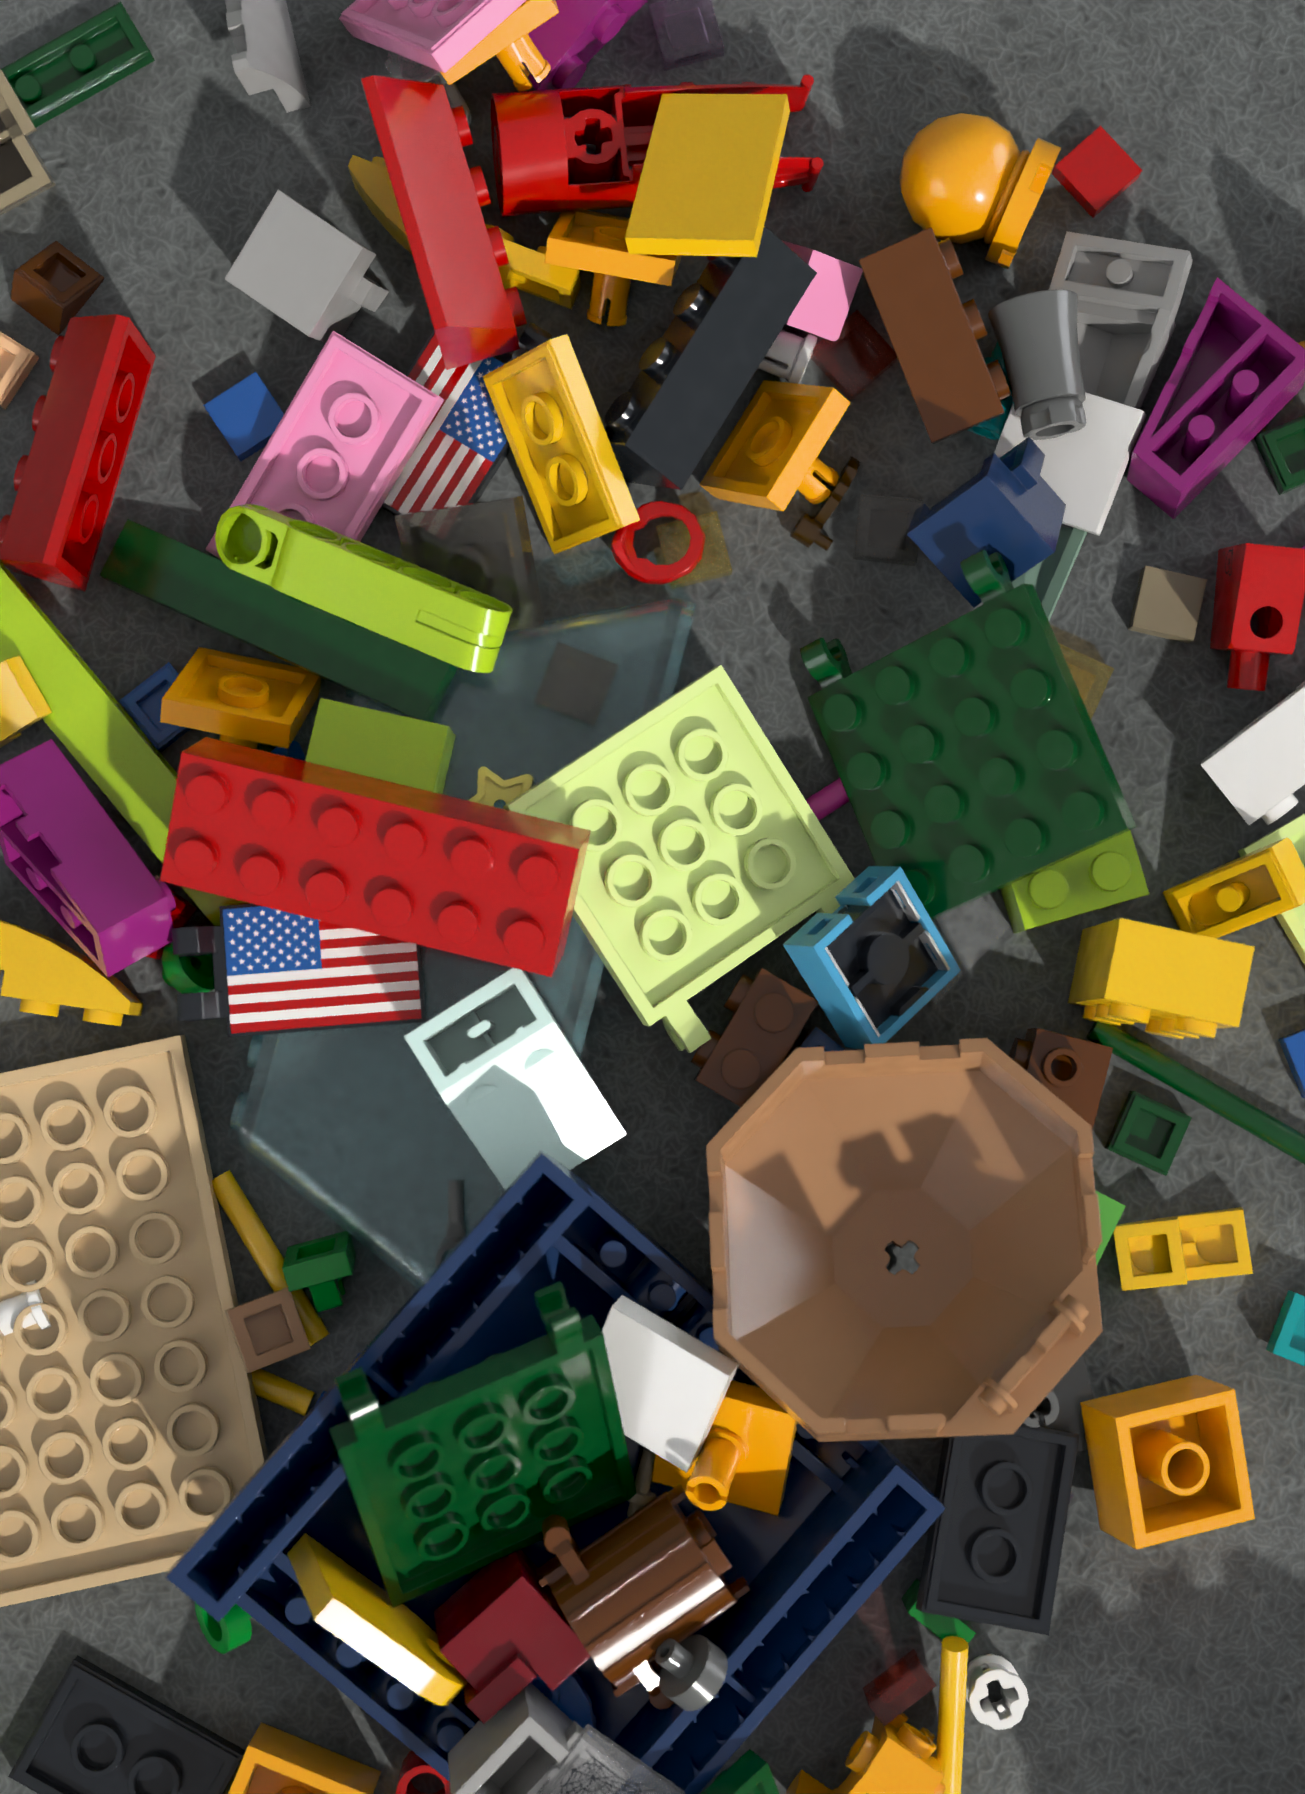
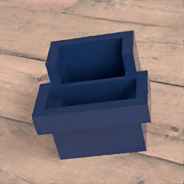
M1027 437L1000 458L995 453L991 454L984 460L980 473L934 505L931 510L926 504H923L915 510L907 535L973 608L982 603V600L968 584L960 565L961 561L981 550H986L988 556L994 552H999L1007 566L1012 582L1055 552L1066 504L1040 476L1045 454L1030 437Z

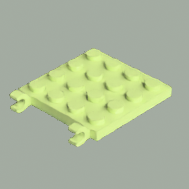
M722 665L706 672L503 806L505 810L591 830L572 915L642 1024L651 1026L662 1018L664 1027L679 1051L686 1049L688 1053L699 1048L709 1041L711 1037L687 1000L815 911L816 913H833L840 907L835 896L855 879Z

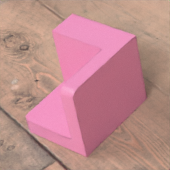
M782 241L817 272L787 320L786 325L831 341L838 340L861 278L862 268L816 250Z

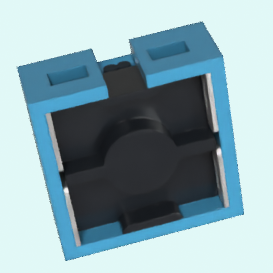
M868 866L835 896L840 905L833 913H817L783 944L847 1048L864 1050V1044L886 1043L961 971L900 866Z

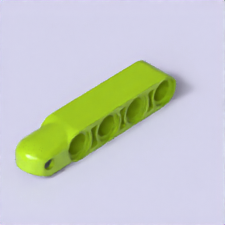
M254 504L239 505L229 508L221 515L216 527L215 541L217 552L222 562L230 569L265 583L286 595L459 668L478 673H491L493 671L513 611L505 602L323 526L292 519L263 506Z

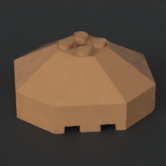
M988 1038L959 1039L958 1045L919 1047V1041L864 1044V1050L824 1052V1046L796 1048L706 1145L710 1203V1259L714 1309H712L713 1336L719 1350L728 1358L738 1363V1367L818 1442L1014 1434L1103 1332L1096 1253L1102 1243L1099 1199L1095 1191L1092 1126ZM909 1242L918 1249L914 1255V1261L919 1266L917 1271L911 1274L907 1270L902 1269L896 1275L889 1272L886 1267L889 1265L891 1258L885 1251L886 1248L892 1243L899 1248H903Z

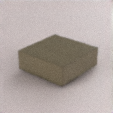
M1145 565L1141 569L1128 630L1190 644L1195 638L1207 579Z

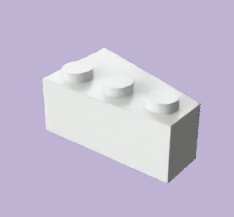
M1305 681L1297 686L1295 691L1270 710L1261 714L1201 762L1203 769L1248 825H1251L1260 817L1269 825L1299 802L1293 793L1305 784Z

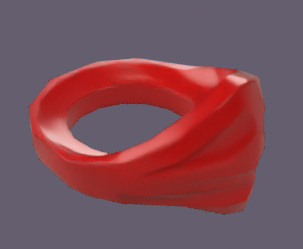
M661 500L650 501L636 508L640 521L617 529L612 537L611 551L613 556L628 576L641 583L655 585L671 583L691 573L702 559L706 538L701 524L693 512L684 505ZM663 516L674 517L682 521L690 534V546L685 556L678 562L669 565H658L652 563L647 558H638L633 546L635 531L644 528L650 520Z

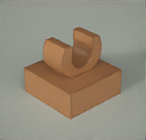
M288 1287L225 1310L247 1373L311 1349Z

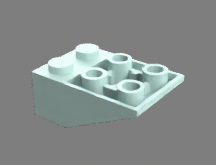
M510 969L404 1036L440 1096L505 1190L540 1151L548 1154L571 1170L627 1134L524 970Z

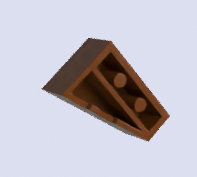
M931 227L859 259L931 443L935 444L1003 415L1004 409L1000 400L1012 395L998 359L985 364L976 340L988 334L974 299L965 303L960 301L952 279L964 273L950 238L937 242Z

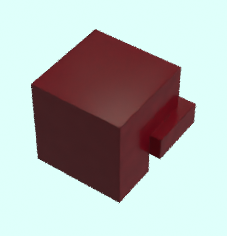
M521 1549L485 1565L434 1611L439 1651L468 1681L463 1688L466 1705L484 1724L536 1678L535 1672L553 1691L591 1657L568 1623L550 1586L547 1584L541 1587L536 1572L538 1567Z

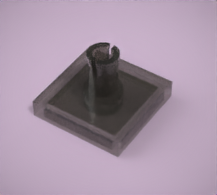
M523 495L416 511L395 516L403 560L505 602L513 610L506 632L537 628L545 624Z

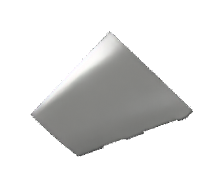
M225 0L227 27L237 51L236 54L231 55L235 74L248 95L274 89L287 112L311 107L286 0Z

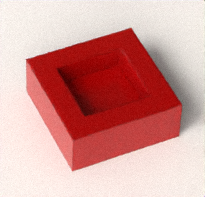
M1100 125L1054 166L1051 174L1094 218L1135 182L1143 170Z

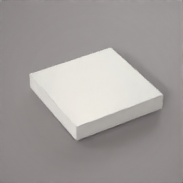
M1085 392L1086 399L1082 403L1086 416L1084 428L1057 438L1033 440V442L1045 454L1040 476L1066 504L1062 524L1100 536L1146 414L1143 410ZM1012 404L994 452L999 458L1026 439L1022 434L1020 416L1015 414L1014 404Z
M622 1295L611 1307L602 1333L605 1339L624 1435L687 1473L697 1460L739 1364Z

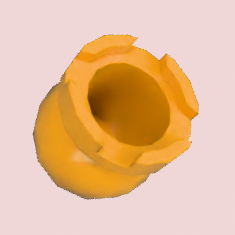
M959 113L938 118L917 132L904 153L900 172L901 193L913 221L924 230L932 227L936 239L945 240L950 238L951 242L962 244L984 238L986 244H991L985 260L1009 269L1061 147L1038 138L1031 153L1028 150L1020 152L1010 131L990 117Z

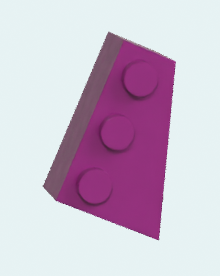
M50 739L0 764V845L5 864L107 977H110L172 942V929L174 927L171 911L176 909V903L169 887L165 882L160 881L159 876H153L54 741Z

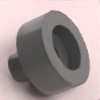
M699 1634L691 1635L679 1644L673 1639H667L659 1646L655 1655V1661L662 1666L659 1677V1687L662 1694L685 1711L698 1710L710 1702L722 1686L727 1673L728 1660L726 1654L707 1638Z

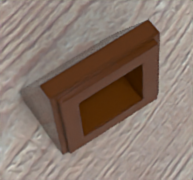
M55 241L14 270L11 300L55 334L59 335L69 324L70 318L75 317L104 281V277L59 242Z

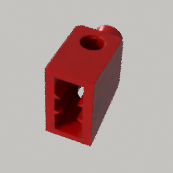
M1252 543L1219 549L1210 649L1231 651L1226 688L1265 692L1270 655L1293 654L1305 593V549ZM1254 612L1259 619V628L1256 634L1252 632L1250 627V620Z

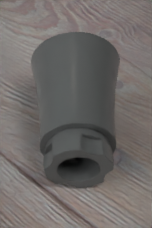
M1055 289L1020 295L996 305L988 313L990 323L1001 349L1011 387L1015 414L1020 416L1024 438L1030 437L1033 440L1057 438L1067 433L1079 431L1086 425V416L1082 404L1086 396L1081 373L1077 333L1078 295L1074 291Z

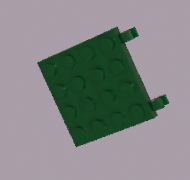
M981 550L960 562L968 584L980 597L983 605L854 673L850 669L846 651L838 638L827 643L824 638H818L800 648V654L805 667L822 687V690L807 697L874 862L876 866H900L931 920L1137 827L1032 584H1021L1014 588L1007 566L999 552H994L988 556L986 550Z
M561 1281L534 1292L536 1305L547 1331L546 1335L505 1353L494 1354L482 1363L443 1380L427 1383L417 1391L381 1407L378 1406L374 1394L370 1392L362 1367L334 1378L349 1420L329 1430L383 1585L393 1608L542 1540L543 1521L552 1514L563 1516L568 1523V1527L632 1499L637 1494L604 1335L593 1315L580 1320L576 1308L569 1307Z

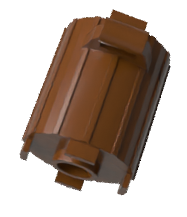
M681 1484L669 1492L665 1491L583 1549L579 1547L571 1536L568 1523L563 1516L558 1514L548 1516L542 1524L544 1544L551 1553L557 1556L536 1569L539 1584L541 1587L547 1584L550 1586L568 1623L596 1665L611 1682L616 1698L641 1681L647 1689L651 1704L658 1709H666L674 1703L662 1694L659 1687L662 1667H659L655 1661V1655L659 1646L667 1639H673L678 1644L734 1606L738 1598L750 1591L743 1576L730 1585L724 1577L723 1573L730 1569L732 1565L715 1541L714 1537L717 1536V1533L701 1509L698 1508L686 1517L677 1505L687 1498L685 1489Z

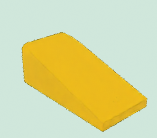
M1287 837L1163 891V894L1181 931L1217 939L1305 903V868L1292 841Z

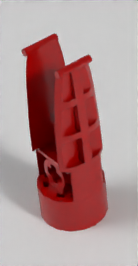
M804 75L800 85L756 84L755 82L695 85L693 82H681L680 85L631 87V84L492 93V151L496 191L501 216L633 207L662 93L787 94L790 112H799L805 106L814 79L811 75ZM583 144L596 145V153L600 154H587L586 145ZM780 157L773 189L801 185L803 191H812L824 165L823 160L820 157ZM615 172L616 181L608 182Z

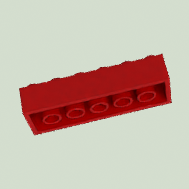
M205 737L181 752L160 881L552 977L564 955L591 830Z

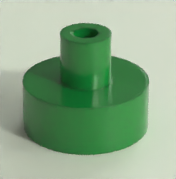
M173 941L164 947L162 954V977L166 984L174 987L182 994L210 992L215 989L212 954L180 957V955H173Z
M195 1603V1611L200 1628L208 1643L218 1653L225 1654L251 1639L252 1626L250 1618L252 1617L236 1603L220 1622Z

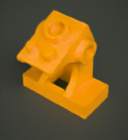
M897 1708L894 1709L890 1717L879 1710L874 1718L872 1732L864 1731L850 1749L845 1766L852 1771L838 1788L831 1790L801 1770L788 1787L786 1794H944L945 1785L940 1782L944 1775L935 1754L936 1745L933 1743L936 1737L924 1727L919 1731L914 1726L906 1723L909 1718Z

